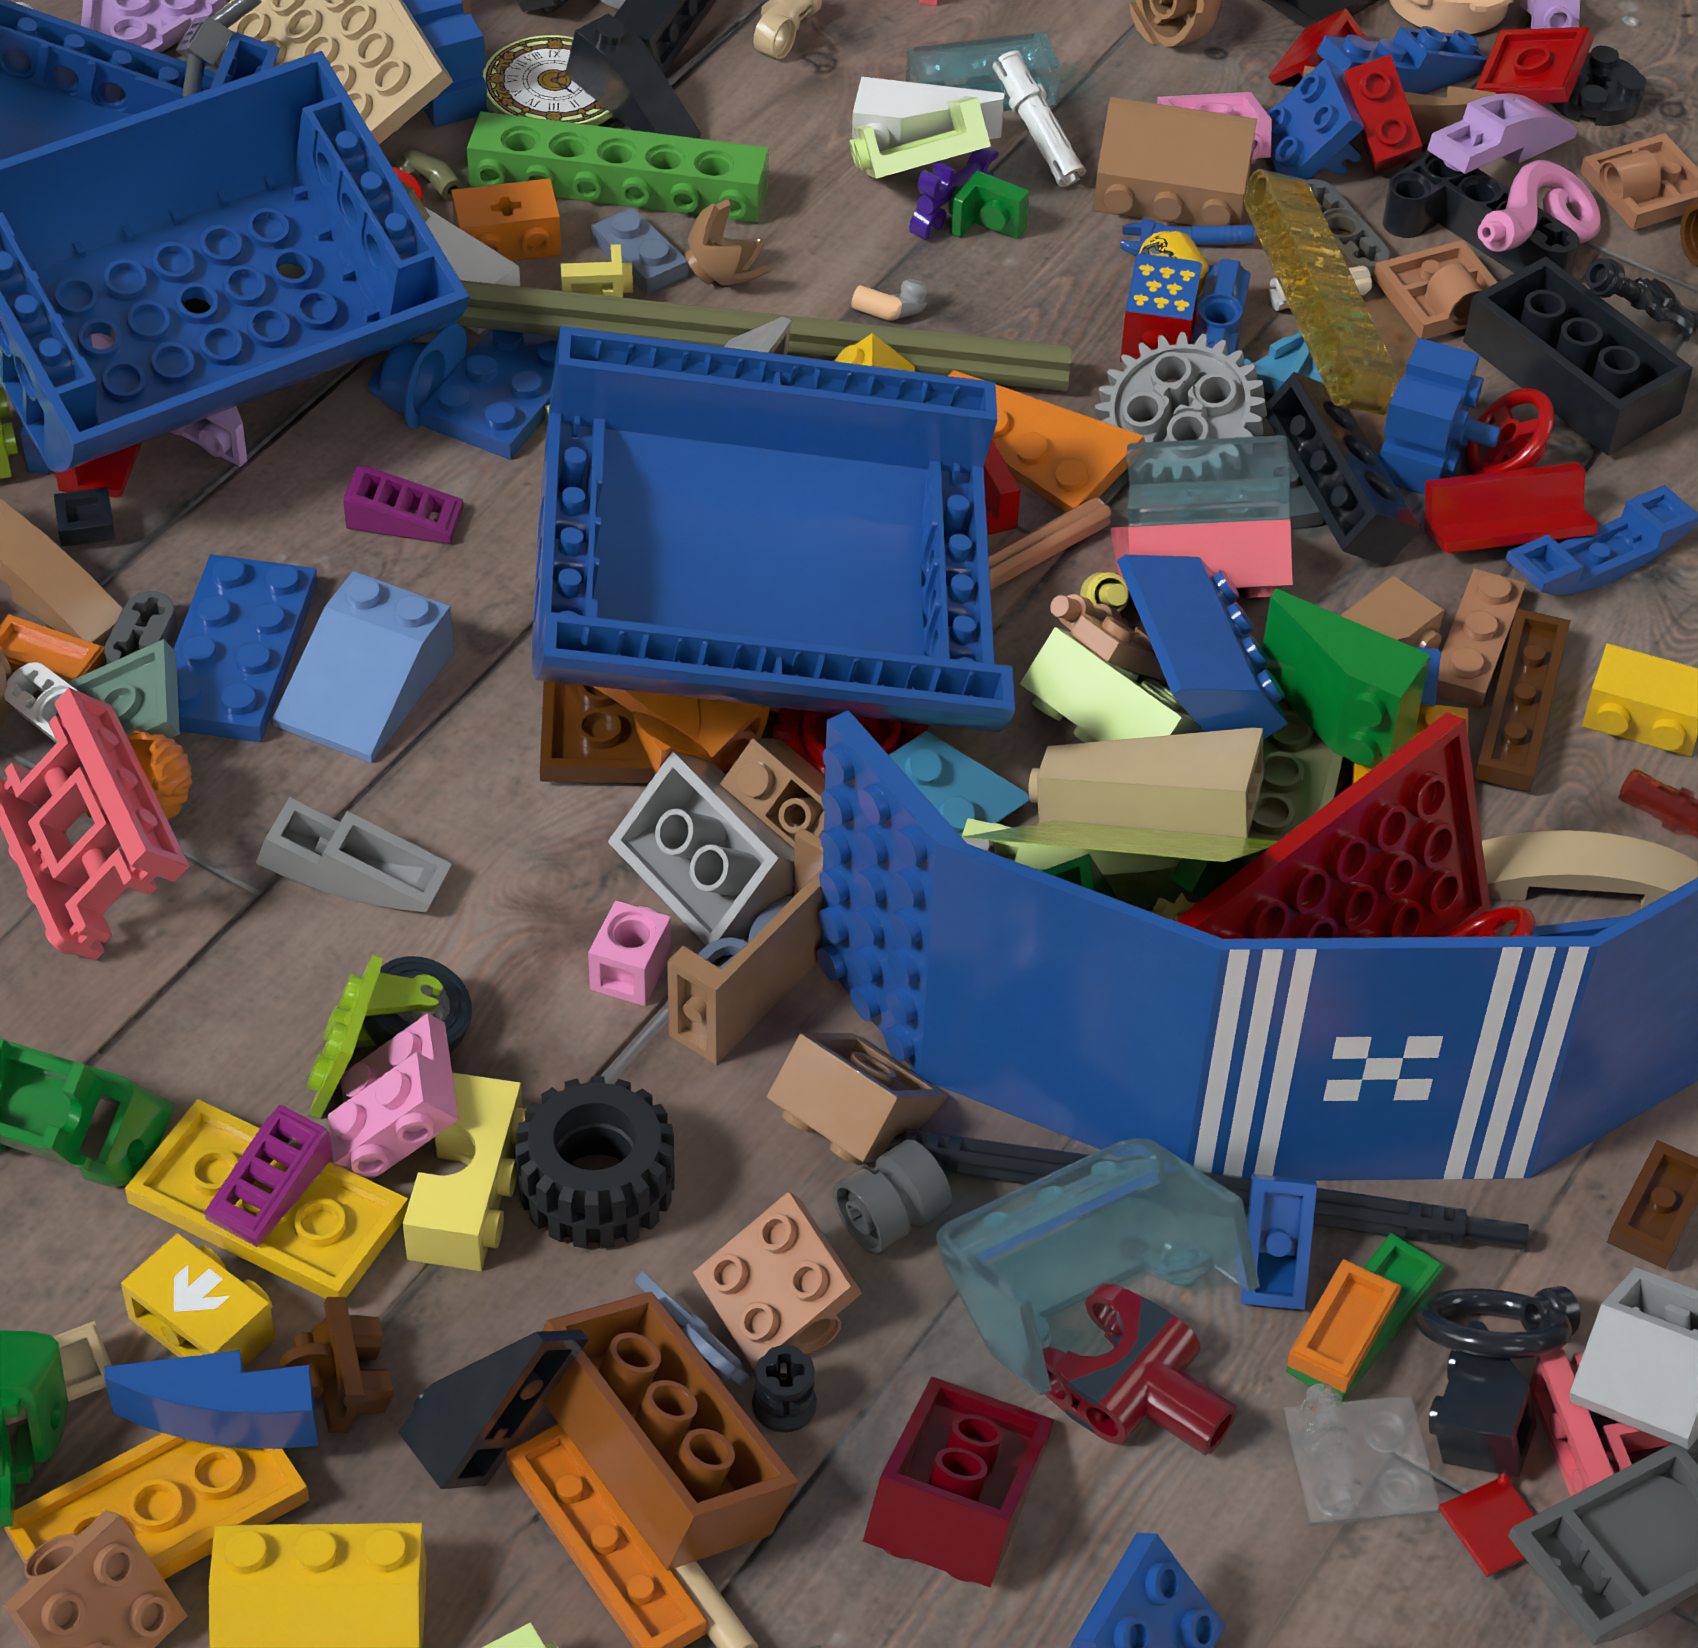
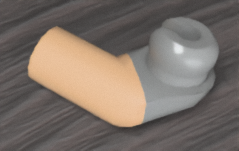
M908 279L901 284L900 294L888 295L859 285L853 294L851 307L852 309L887 321L897 320L920 314L927 305L925 297L928 294V287L924 282Z

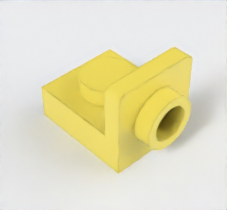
M612 244L611 262L561 264L562 291L623 298V293H633L632 262L622 263L621 244Z

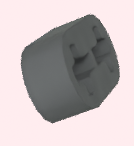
M146 591L138 593L128 600L105 645L104 651L107 664L134 653L136 648L143 649L163 639L170 645L176 633L177 621L173 602L166 594L157 591ZM142 622H148L146 627H142Z

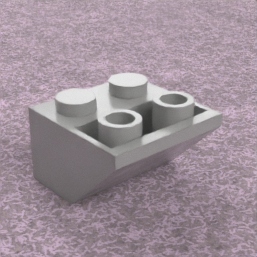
M1635 1267L1600 1306L1569 1392L1570 1403L1689 1449L1698 1439V1290Z

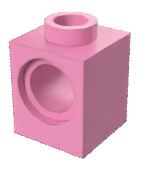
M615 900L588 952L590 990L646 1006L667 964V960L672 954L671 916L658 913L648 907H637Z

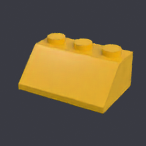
M422 1523L215 1525L209 1578L210 1648H423L427 1559Z

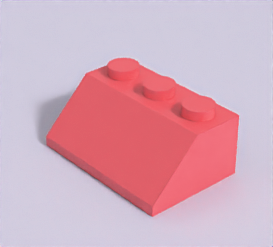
M1290 519L1111 528V538L1118 574L1122 578L1123 575L1117 560L1125 554L1200 557L1214 574L1219 570H1223L1235 588L1244 587L1245 598L1270 597L1277 586L1293 585Z

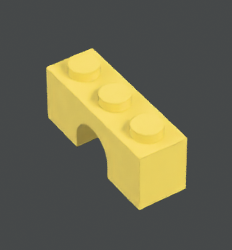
M452 1072L459 1120L435 1136L437 1158L459 1161L468 1166L451 1175H433L418 1172L403 1221L406 1256L409 1261L482 1271L488 1247L498 1248L501 1240L504 1212L499 1210L502 1196L511 1197L515 1189L517 1161L513 1159L515 1145L517 1144L516 1132L519 1122H525V1111L527 1109L523 1108L520 1082Z

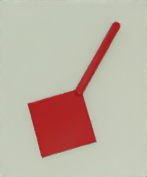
M1498 1474V1479L1446 1501L1438 1507L1486 1577L1525 1560V1557L1510 1540L1508 1534L1513 1526L1534 1516L1511 1484L1512 1476L1506 1474Z

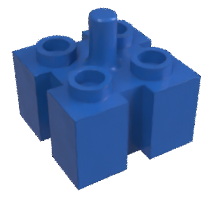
M403 0L453 80V83L444 89L438 97L431 100L419 111H425L434 128L478 117L480 111L489 112L486 107L487 82L482 75V68L486 67L484 35L471 14H464L462 0Z
M1418 338L1407 363L1405 375L1400 378L1389 403L1384 435L1386 436L1379 456V460L1396 487L1425 495V481L1455 476L1462 450L1457 449L1458 445L1467 447L1468 442L1472 441L1489 447H1496L1501 428L1476 421V417L1469 415L1470 411H1468L1469 407L1475 409L1484 382V378L1475 376L1480 354Z

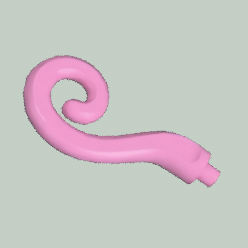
M1537 160L1521 168L1513 180L1506 209L1487 214L1478 228V237L1492 251H1507L1523 244L1536 228L1538 215L1537 197L1540 187L1553 189L1548 191L1542 200L1544 211L1574 230L1581 244L1593 239L1601 229L1599 207L1591 191L1576 175L1554 162ZM1567 202L1574 210L1576 218L1568 210L1566 206Z

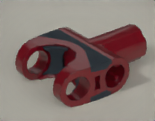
M1103 1283L1098 1285L1085 1301L1086 1310L1094 1323L1105 1332L1104 1337L1114 1345V1348L1110 1352L1096 1357L1080 1356L1069 1350L1067 1353H1064L1056 1348H1043L1030 1364L1031 1374L1040 1390L1070 1418L1109 1443H1124L1142 1420L1147 1417L1203 1455L1211 1454L1224 1439L1237 1413V1406L1184 1372L1200 1352V1342L1196 1334L1182 1320L1153 1301L1115 1284Z

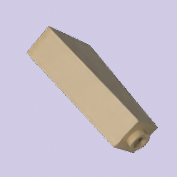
M1243 728L1048 746L1040 768H1032L1029 800L1031 803H1038L1039 823L1057 820L1248 838L1264 778L1263 728Z

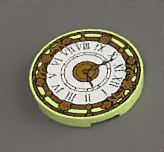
M542 35L515 41L498 50L488 60L484 68L483 78L487 82L486 107L490 113L598 126L610 118H617L565 75L573 37Z

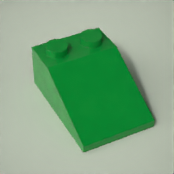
M1275 588L1270 596L1262 646L1270 663L1263 667V669H1267L1280 685L1285 695L1284 701L1334 753L1348 758L1356 764L1370 769L1375 768L1405 745L1415 732L1431 654Z

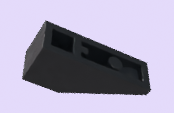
M609 13L575 30L565 71L567 77L631 130L700 139V130L639 37Z
M582 1330L534 1332L432 1383L417 1397L414 1403V1410L398 1433L440 1489L486 1486L506 1459V1452L513 1449L589 1339Z

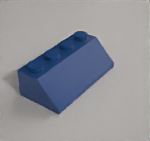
M1125 554L1117 560L1172 695L1205 732L1263 728L1264 740L1288 724L1278 703L1285 698L1284 692L1274 676L1267 669H1263V667L1270 663L1269 659L1257 640L1252 635L1248 636L1254 630V626L1242 607L1237 602L1233 603L1239 597V593L1223 570H1219L1214 574L1200 557Z

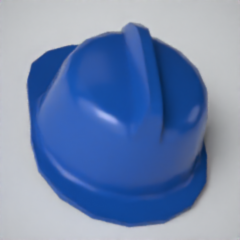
M454 323L440 330L429 342H405L392 347L368 383L369 392L381 399L389 409L404 415L406 426L409 429L414 430L421 425L419 410L466 356L467 335L465 329L460 324Z

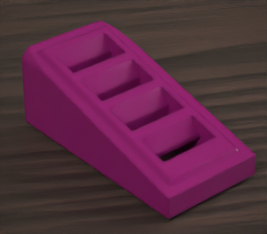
M358 465L355 467L343 502L347 529L451 544L464 508V502L461 498L374 468ZM416 509L417 512L416 514L410 513L409 510ZM431 512L440 513L437 522L429 519Z
M279 1105L261 1126L204 1211L205 1220L258 1247L333 1158L329 1132L323 1126L285 1106ZM275 1160L289 1168L284 1172L270 1165V1163ZM257 1180L274 1190L269 1194L252 1184ZM239 1199H242L259 1208L260 1211L257 1216H254L235 1206Z

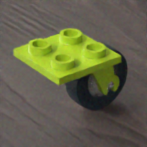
M372 954L362 976L354 973L350 974L339 1005H335L323 1035V1040L326 1041L323 1053H319L306 1086V1088L316 1091L309 1115L321 1119L353 1055L355 1047L373 1045L381 1047L427 1013L445 1022L450 1054L464 1038L472 1016L471 998L462 980L448 967L432 959L406 956L393 959L382 966L384 958Z

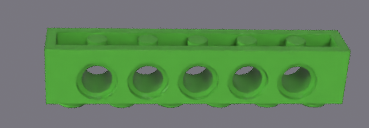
M482 111L479 113L467 146L469 187L550 178L555 198L699 216L701 211L713 203L716 205L729 199L731 209L727 219L758 223L768 189L769 147Z

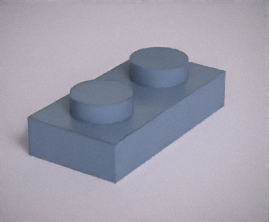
M633 207L591 225L592 241L610 259L611 245L621 244L622 263L632 262L633 281L647 295L689 276V264L686 258Z

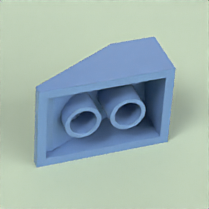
M352 571L324 607L272 718L273 726L372 763L454 654L451 606Z

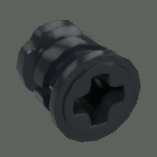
M788 1345L772 1347L757 1361L755 1372L756 1385L753 1393L752 1408L757 1420L763 1426L773 1431L787 1433L799 1430L807 1425L816 1413L817 1397L814 1391L815 1368L812 1359L802 1353L799 1348ZM783 1362L786 1363L787 1373H780V1365ZM783 1401H789L788 1413H783Z

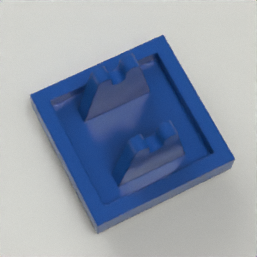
M1324 59L1311 73L1305 75L1289 94L1267 112L1272 119L1271 160L1281 184L1294 192V188L1298 183L1310 179L1321 168L1339 175H1345L1347 168L1343 162L1344 160L1350 159L1353 162L1361 160L1359 150L1352 144L1351 140L1365 127L1339 68L1327 59Z
M1136 1533L1069 1648H1214L1226 1625L1157 1533Z

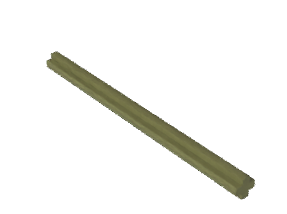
M460 280L470 296L466 310L456 322L463 327L559 337L560 326L724 347L732 338L780 317H785L792 320L787 355L833 361L847 346L855 345L873 333L914 365L915 372L948 376L953 370L985 381L995 382V384L1066 392L1069 385L1072 362L1071 346Z

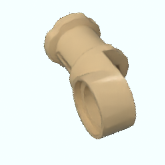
M822 0L767 1L762 6V18L759 20L754 33L753 43L757 52L776 59L784 58L794 44L800 21L818 12L821 9Z

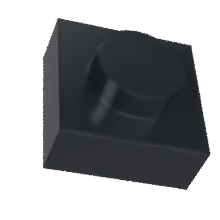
M108 487L54 494L61 547L116 539Z

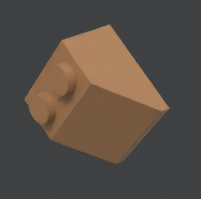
M800 1033L766 1098L784 1109L782 1117L788 1123L805 1132L814 1133L816 1130L832 1141L829 1148L834 1154L852 1164L862 1165L863 1162L876 1161L885 1153L888 1145L897 1135H906L907 1129L919 1130L943 1106L948 1095L854 1033Z

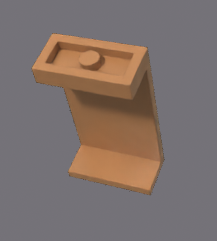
M801 828L795 834L794 897L722 969L684 946L667 960L669 1036L715 1065L818 962L817 950L820 949L821 926L818 920V913L822 910V887L819 875L823 868V848L819 837L804 828Z

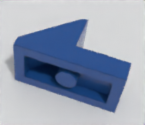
M1252 1174L1247 1227H1243L1241 1304L1305 1310L1317 1192L1316 1180Z

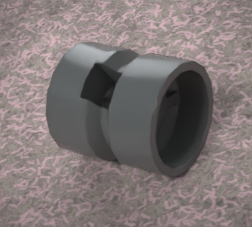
M907 1139L881 1155L876 1160L875 1171L865 1165L833 1186L835 1206L843 1224L861 1247L874 1254H879L906 1237L910 1232V1225L920 1228L952 1207L950 1185L942 1168L933 1155L915 1140Z

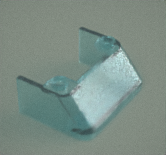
M1128 1139L1110 1145L949 1221L939 1229L936 1235L942 1263L989 1353L1039 1395L1052 1390L1042 1351L1043 1348L1049 1346L1052 1338L1049 1324L1045 1318L1086 1299L1098 1285L1103 1283L1117 1284L1143 1270L1170 1284L1185 1285L1198 1280L1203 1273L1215 1268L1248 1292L1260 1287L1242 1199L1166 1148L1149 1139Z

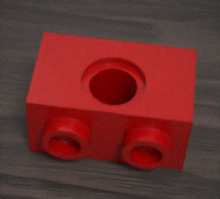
M1391 54L1345 70L1343 80L1365 127L1360 133L1374 173L1421 157L1423 145Z

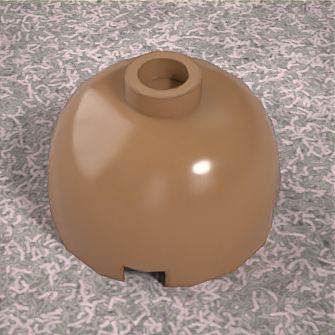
M1136 0V2H1130V14L1137 31L1147 42L1153 45H1158L1160 42L1165 47L1182 46L1196 42L1212 29L1219 18L1222 0Z

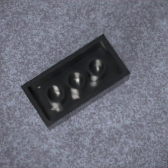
M1544 257L1472 296L1463 342L1522 389L1533 388L1545 393L1553 404L1555 415L1606 455L1614 453L1681 414L1693 367L1602 298L1593 294L1590 289L1549 258Z

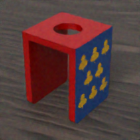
M1148 254L1136 255L1125 310L1120 362H1122L1121 356L1123 354L1137 360L1140 357L1138 346L1140 343H1144L1152 351L1158 349V337L1160 335L1167 339L1169 345H1176L1180 332H1185L1188 344L1191 343L1196 314L1195 302L1202 267L1200 262Z

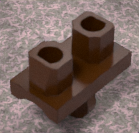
M326 1297L324 1302L326 1318L322 1323L315 1326L311 1333L302 1332L294 1337L295 1347L285 1352L280 1358L279 1368L309 1365L314 1397L322 1396L328 1433H348L356 1415L385 1412L393 1397L394 1388L391 1373L387 1369H360L358 1360H376L382 1348L383 1334L379 1317L349 1315L346 1297Z

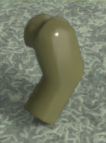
M415 148L401 152L403 157L394 163V167L406 171L416 180L422 174L447 201H452L451 190L464 188L463 183L445 161Z

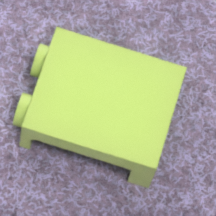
M964 96L947 101L955 130L879 151L873 127L866 125L855 127L854 130L857 138L849 140L856 168L865 170L866 175L870 177L880 178L990 147L979 98Z

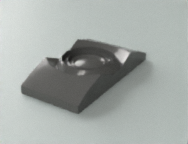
M1698 1439L1689 1449L1672 1443L1511 1528L1508 1534L1510 1540L1593 1645L1613 1641L1647 1628L1683 1600L1698 1593Z

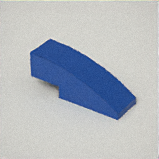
M240 1350L104 1367L105 1381L113 1414L145 1428L190 1441L227 1447L281 1449L318 1446L315 1399L309 1365L244 1372Z

